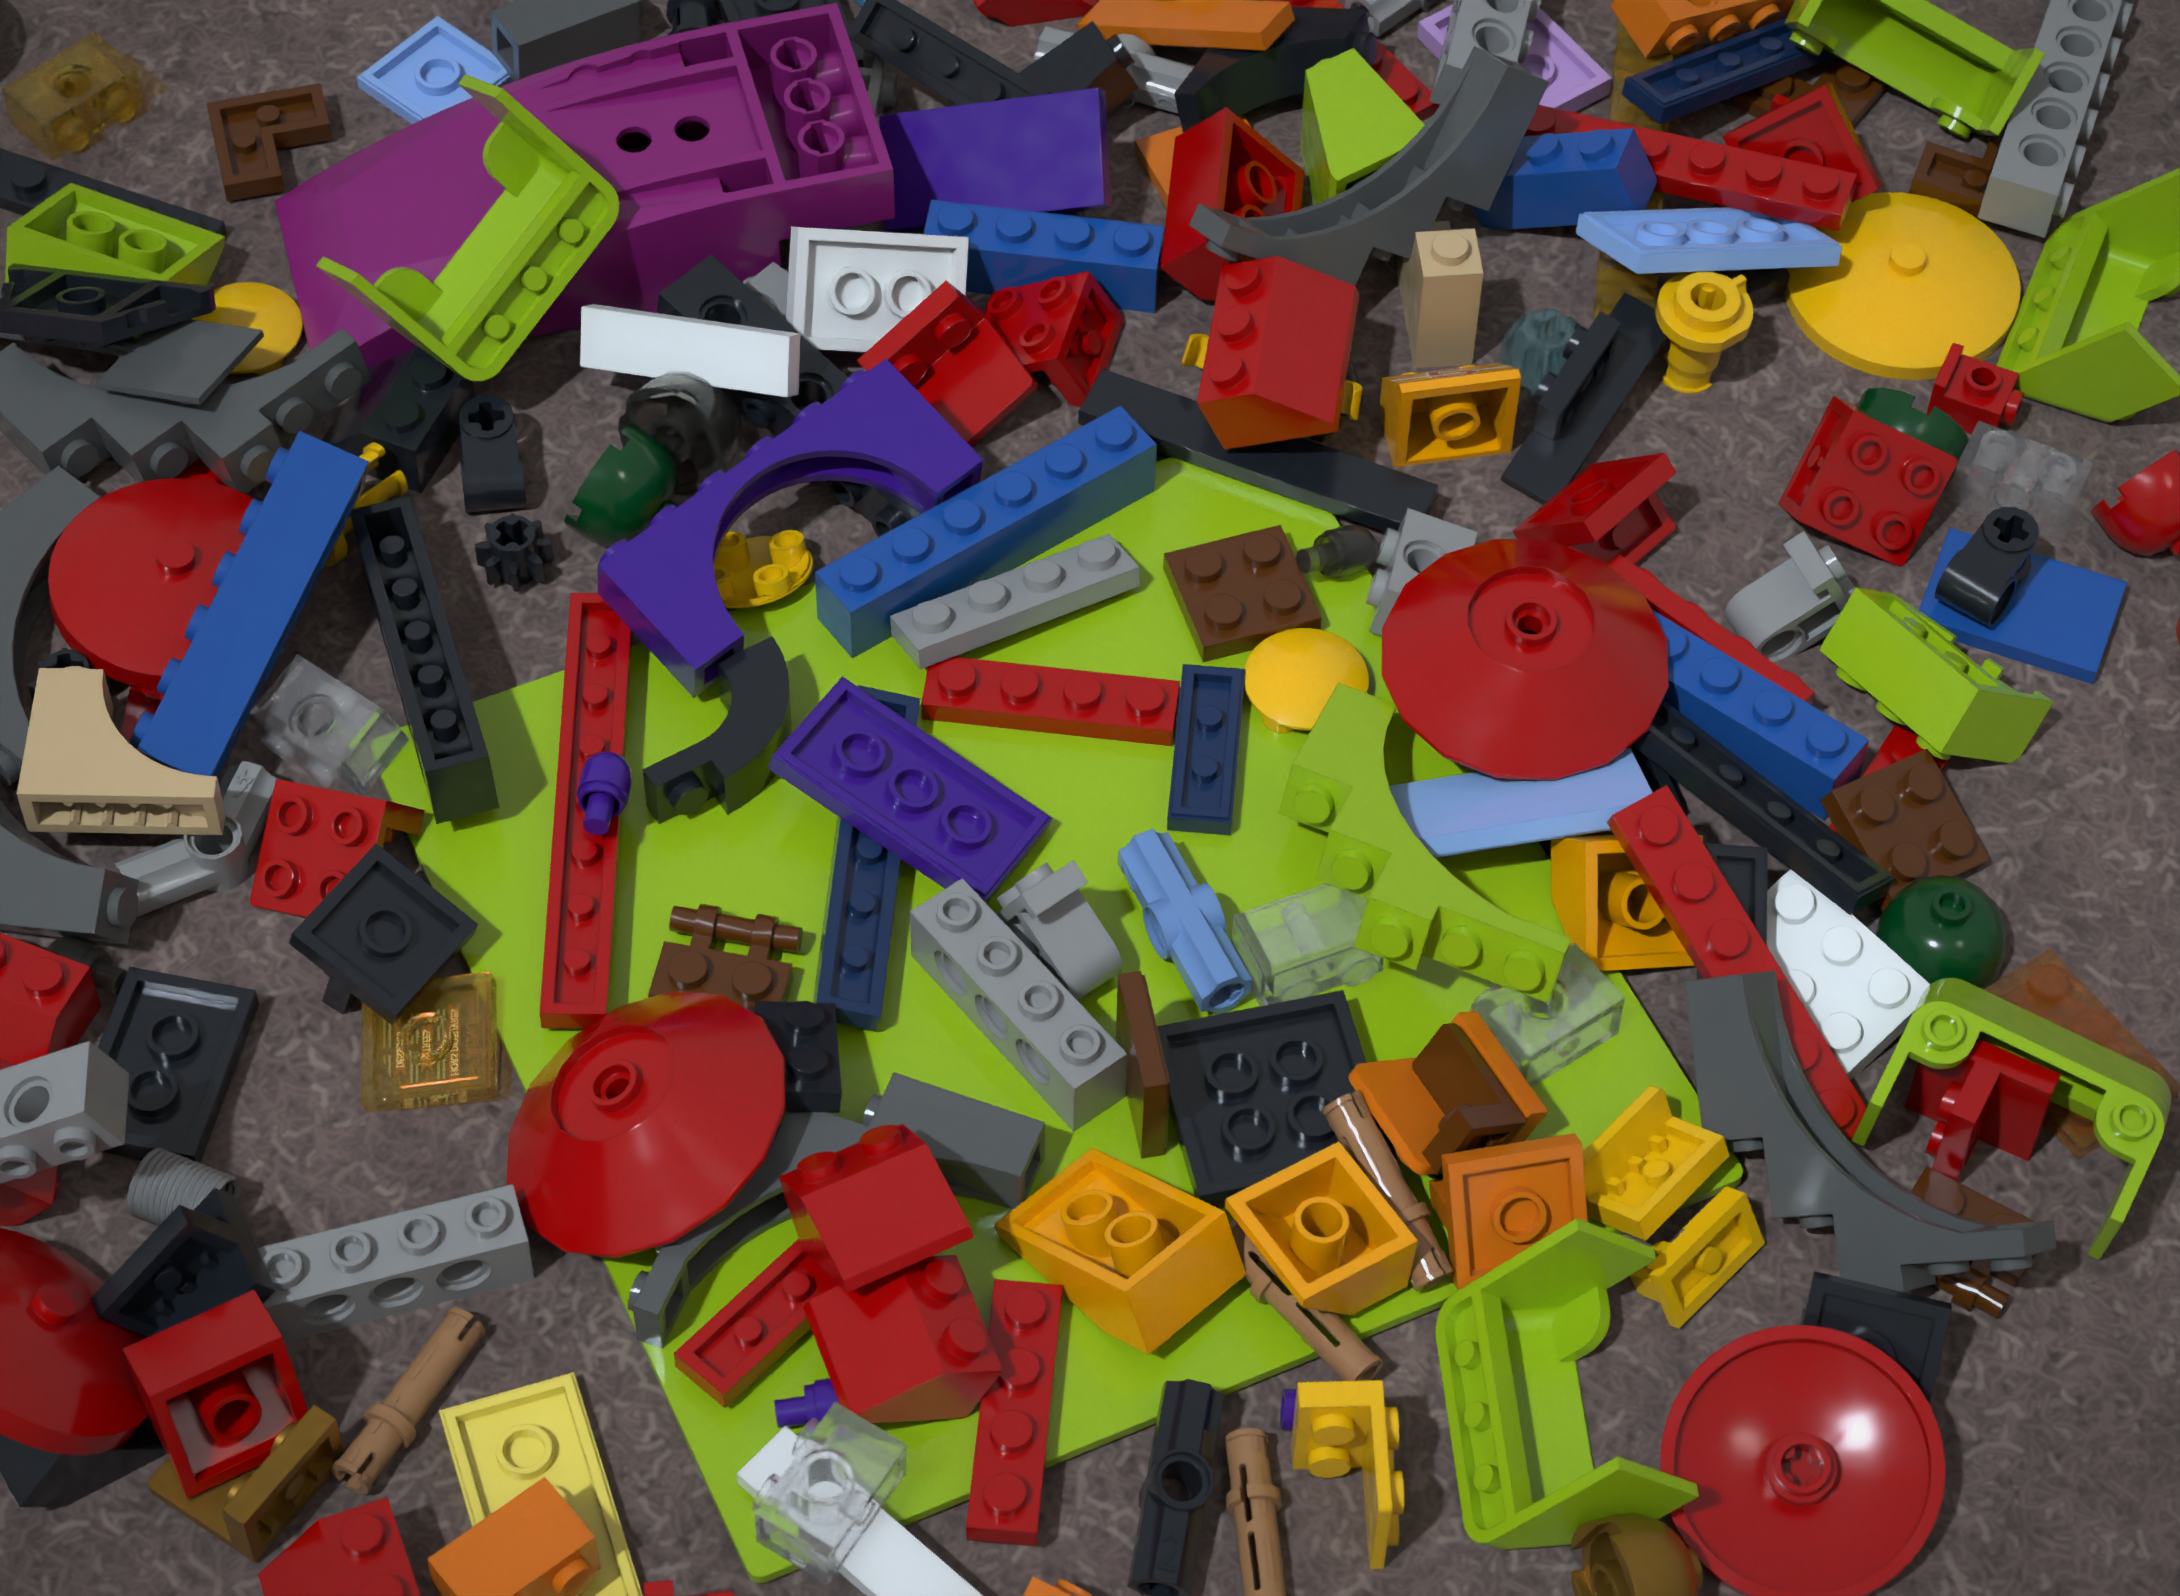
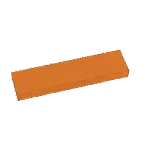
M1100 0L1077 23V26L1080 30L1093 21L1106 39L1114 34H1130L1141 38L1149 45L1266 51L1292 24L1295 17L1290 2Z

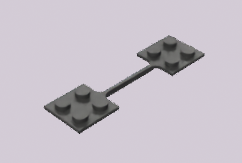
M189 319L143 333L134 341L125 342L119 340L113 342L110 346L100 349H81L77 347L76 342L57 339L39 344L118 356V360L96 382L98 389L127 393L131 396H147L178 401L182 404L201 405L264 337L263 330ZM0 333V338L26 341L24 340V335Z

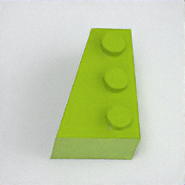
M1855 587L1819 649L1838 666L1835 673L1840 679L1857 689L1868 691L1878 700L1875 707L1881 714L1896 723L1909 726L1919 735L1916 743L1923 750L1928 749L1931 755L1943 760H1949L1951 755L2012 763L2021 757L2054 703L2053 700L2039 691H2035L2033 694L2017 692L1999 680L2005 671L2004 667L1990 658L1986 659L1980 667L1953 644L1957 638L1956 635L1893 593Z

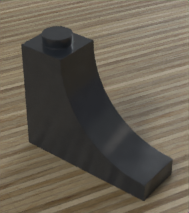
M1291 7L1295 20L1266 51L1208 48L1174 93L1182 131H1187L1226 107L1239 117L1272 101L1304 93L1305 71L1314 67L1324 59H1331L1352 48L1372 66L1377 56V39L1375 34L1370 32L1366 9Z
M1093 21L1019 72V74L1051 93L1091 88L1102 89L1105 91L1106 118L1128 96L1139 89L1127 70L1129 66L1135 63V60L1117 34L1106 39ZM1084 211L1063 213V215L1086 217Z

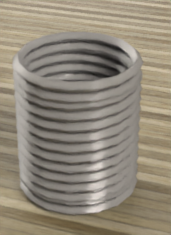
M156 1148L147 1153L133 1175L127 1196V1207L132 1217H137V1219L158 1225L159 1227L179 1204L194 1210L214 1188L234 1195L238 1202L239 1184L236 1177L229 1175V1173H223V1171L205 1166V1164H200L181 1155H176L163 1148Z

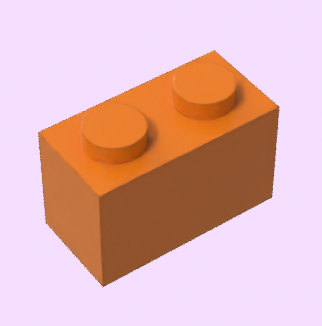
M543 1477L427 1558L434 1591L438 1596H576L591 1583L595 1573L601 1569L596 1537L546 1477Z

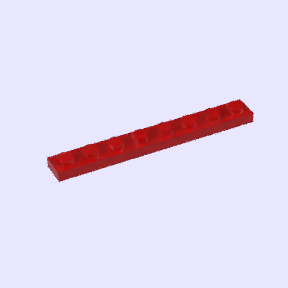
M570 593L539 1012L541 1028H587L609 1013L622 813L617 817L611 818L607 833L594 835L587 832L583 827L585 812L579 806L577 789L582 768L585 762L594 754L609 751L625 758L633 631L598 593Z

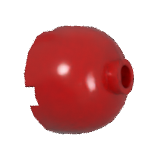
M2175 449L2118 487L2117 489L2122 495L2116 500L2121 501L2114 507L2110 508L2103 499L2090 511L2104 532L2118 546L2133 554L2152 556L2170 549L2175 557L2180 556V453Z

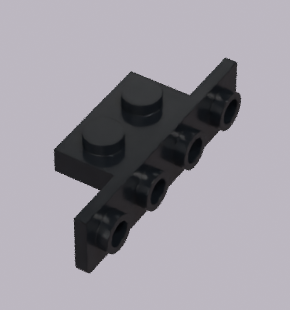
M1624 292L1610 315L1600 311L1589 329L1580 325L1575 330L1562 357L1567 359V362L1558 375L1549 371L1533 395L1531 403L1537 406L1533 429L1502 474V482L1544 505L1574 479L1668 338L1658 325L1654 308Z

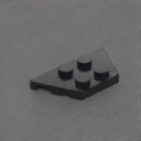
M14 263L8 267L9 282L3 283L1 289L0 333L24 335V340L31 343H45L57 339L76 342L77 347L81 349L105 348L113 342L215 311L214 288L211 286Z

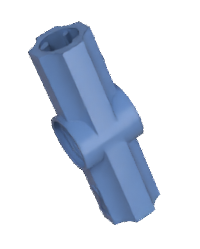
M1150 829L1133 836L1131 841L1118 851V865L1143 908L1145 928L1155 951L1163 960L1172 959L1201 1012L1210 1011L1218 1015L1236 1008L1244 997L1252 993L1253 980L1226 934L1224 914L1214 891L1207 883L1197 884L1169 833H1159L1154 829Z

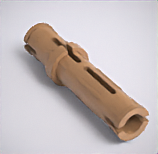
M1357 1090L1352 1094H1345L1326 1105L1322 1109V1113L1342 1146L1418 1240L1409 1279L1413 1284L1415 1292L1422 1291L1424 1288L1427 1289L1445 1280L1455 1271L1444 1251L1439 1246L1433 1230L1427 1221L1431 1214L1425 1202L1418 1203L1412 1190H1410L1385 1138L1370 1114L1361 1091Z
M1235 1219L1229 1224L1247 1274L1244 1278L1251 1284L1250 1294L1261 1304L1269 1303L1301 1336L1302 1340L1343 1381H1371L1382 1368V1359L1362 1342L1337 1313L1303 1308L1292 1293L1286 1296L1256 1263L1261 1261L1285 1287L1286 1285ZM1309 1311L1340 1345L1334 1346L1304 1315V1312Z
M451 1307L445 1314L444 1320L381 1403L371 1404L362 1416L363 1428L339 1460H336L331 1466V1473L338 1481L342 1480L346 1473L352 1475L344 1484L347 1489L357 1494L366 1495L373 1487V1482L396 1451L408 1448L417 1436L414 1428L477 1342H480L486 1334L485 1328L479 1320L474 1322L470 1329L465 1328L466 1324L473 1317L472 1314L461 1308Z
M1257 1428L1237 1429L1228 1433L1223 1439L1231 1490L1225 1496L1226 1511L1229 1516L1235 1519L1244 1596H1287L1284 1562L1276 1514L1282 1507L1281 1492L1272 1483L1268 1434H1265L1264 1430Z

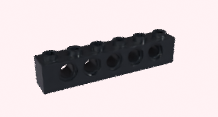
M712 254L659 293L657 313L798 333ZM800 334L798 395L781 397L721 387L714 388L718 390L724 389L742 406L746 416L754 425L761 429L767 428L776 437L792 426L794 419L802 411L798 407H807L814 402L823 404L839 392L842 384L848 377ZM825 481L834 497L840 503L847 507H854L872 524L878 537L921 514L905 501L880 489L847 481Z
M405 496L353 509L350 516L361 565L436 824L498 809L499 803L489 755L411 497Z

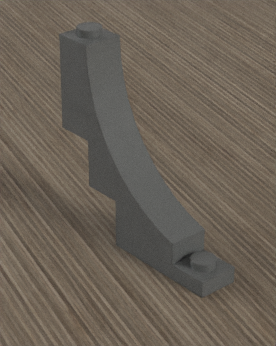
M0 800V931L128 944L131 925L135 922L139 909L137 896L139 880L108 869L81 865L55 852L28 832Z

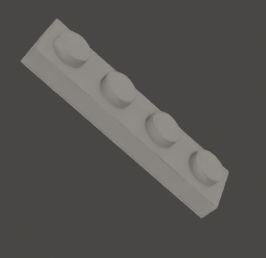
M1107 534L890 616L891 635L918 668L923 669L1139 587V566L1114 538Z

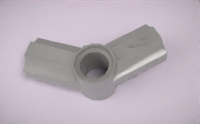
M243 760L236 766H229L219 784L226 813L223 835H184L114 863L117 873L139 880L137 888L139 901L137 917L203 890L224 892L240 885L248 876L250 868L248 858L266 825L275 781L278 778L268 773L262 765Z

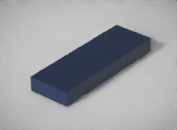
M1183 664L1167 830L1231 836L1245 669Z

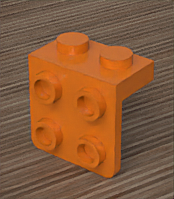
M1459 1012L1451 1023H1456L1527 1121L1510 1143L1525 1141L1549 1111L1478 1012ZM1416 1058L1357 1064L1350 1072L1348 1079L1356 1091H1361L1370 1114L1374 1116L1394 1145L1399 1159L1419 1175L1436 1174L1422 1152L1440 1131L1438 1124L1445 1114L1414 1072L1412 1064Z

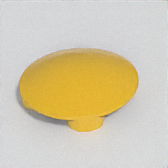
M240 282L214 289L216 310L192 318V320L263 330L264 337L230 374L256 373L264 375L279 369L283 364V359L294 350L302 334V316L295 301L282 290L263 283Z
M784 530L773 536L745 538L740 532H727L718 549L713 566L716 584L725 608L760 606L781 599L797 590L809 578L813 570V558L811 552L806 548L803 534L796 530Z
M1294 628L1269 636L1253 649L1244 668V688L1252 705L1262 714L1264 725L1270 731L1285 734L1294 729L1311 730L1338 683L1368 693L1369 688L1368 669L1357 649L1345 639L1320 629Z

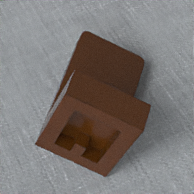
M1456 1023L1443 1024L1412 1064L1414 1072L1445 1114L1438 1124L1440 1131L1422 1152L1436 1174L1443 1173L1441 1154L1510 1144L1527 1123Z

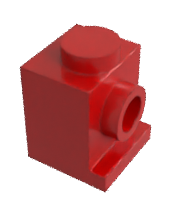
M1953 342L1934 382L1926 415L1929 416L1935 406L1956 421L1965 433L1994 442L2001 424L2013 426L2020 411L2025 393L2015 390L2019 373L1962 354L1964 346Z

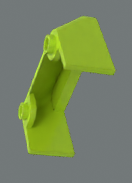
M1795 0L1784 23L1786 27L1793 31L1789 41L1816 56H1819L1822 49H1825L1938 113L1941 117L1937 125L1964 140L1968 139L1971 132L1981 136H1998L2046 54L2037 48L2013 50L1926 0Z
M465 74L458 85L500 121L484 145L483 163L488 174L505 189L433 283L421 273L407 267H396L386 271L372 285L359 273L324 256L316 266L381 321L450 370L468 380L484 381L500 372L613 226L619 213V198L616 190L607 180L503 88Z
M2180 168L2069 216L2048 236L1996 366L2019 373L2015 390L2024 392V397L2099 421L2113 422L2116 420H2127L2141 410L2180 396V375L2138 332L2149 301L2161 296L2170 297L2180 292Z
M1944 978L1933 982L1922 994L1851 1141L1864 1147L1907 1057L1934 1069L1953 1068L1966 1060L1977 1038L2060 1073L2061 1076L2052 1102L2092 1120L2094 1134L2100 1145L2110 1154L2128 1162L2087 1252V1255L2100 1260L2123 1224L2162 1139L2171 1107V1092L2167 1083L2152 1069L1964 980Z
M1576 1218L1456 1291L1444 1302L1437 1317L1435 1335L1463 1524L1467 1535L1473 1541L1499 1550L1571 1545L1572 1537L1579 1524L1625 1513H1639L1658 1520L1699 1497L1696 1483L1618 1456L1596 1469L1593 1467L1576 1360L1597 1348L1608 1332L1610 1306L1607 1289L1654 1262L1656 1256L1653 1247Z

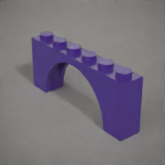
M884 359L869 371L863 368L854 372L842 384L839 392L823 404L814 402L805 407L796 416L792 426L775 438L766 436L760 439L750 448L745 459L729 471L718 470L711 474L700 485L697 494L680 506L671 504L662 509L651 520L648 528L631 541L622 539L609 547L598 563L597 593L690 695L695 698L718 681L717 662L742 651L744 648V633L736 625L725 608L718 591L713 566L725 535L737 519L751 506L766 496L793 485L812 481L832 480L859 483L880 489L905 501L922 514L979 483L983 459L887 359Z

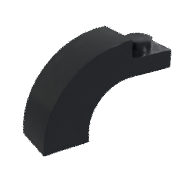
M773 636L717 662L720 701L728 711L727 717L720 727L704 740L643 769L646 806L658 824L677 815L690 814L714 797L728 815L755 798L775 776V773L769 770L768 766L773 754L791 735L792 722L788 670L783 654Z

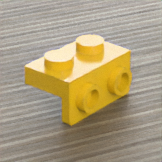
M1650 1085L1583 1150L1587 1217L1647 1241L1730 1156L1724 1136L1672 1116L1664 1090Z

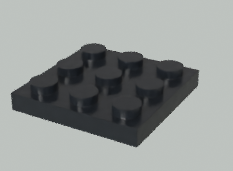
M1343 990L1157 1026L1170 1079L1169 1109L1196 1198L1213 1206L1225 1205L1226 1198L1339 1142L1326 1117H1324L1322 1109L1337 1098L1356 1091L1351 1085L1348 1076L1357 1064L1367 1063ZM1372 1115L1396 1160L1397 1155L1392 1142Z

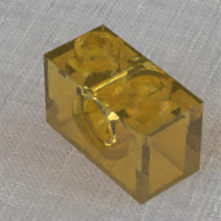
M96 32L91 33L2 88L10 124L51 161L56 160L67 152H77L83 149L94 135L115 122L123 123L133 117L137 109L144 105L137 67Z

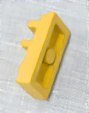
M1725 1186L1683 1227V1232L1671 1243L1658 1241L1652 1246L1656 1256L1654 1262L1630 1275L1637 1292L1661 1304L1670 1326L1680 1329L1765 1244L1746 1193Z

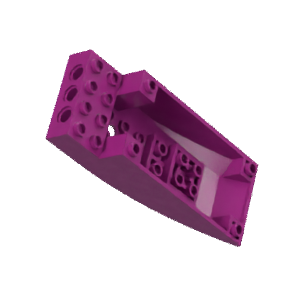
M837 3L730 22L643 41L566 63L501 86L614 187L619 198V213L615 223L526 338L581 328V307L591 304L657 313L659 293L710 254L742 282L748 277L756 276L772 262L781 267L779 241L790 239L791 226L842 229L895 218L893 166ZM474 98L444 109L375 142L315 175L275 200V207L309 351L341 328L356 340L367 369L418 347L381 321L316 265L324 256L359 273L372 285L375 284L382 274L396 267L411 268L424 275L432 283L505 190L488 174L483 163L484 145L500 121ZM649 145V147L640 152L624 151L625 149Z

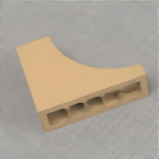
M1436 221L1430 231L1415 232L1410 259L1394 254L1414 368L1472 365L1484 274L1475 228L1451 230L1450 221Z
M80 666L39 668L17 789L18 801L28 832L223 835L226 813L217 776L191 774L166 767L151 760L130 745L112 722L113 704L104 669H87Z

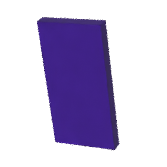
M1100 88L879 115L880 131L894 170L895 218L884 220V229L887 232L925 230L931 200L1054 214L1111 208L1105 91Z
M843 676L773 754L768 766L769 770L944 889L963 878L986 904H988L1045 834L1052 821V818Z

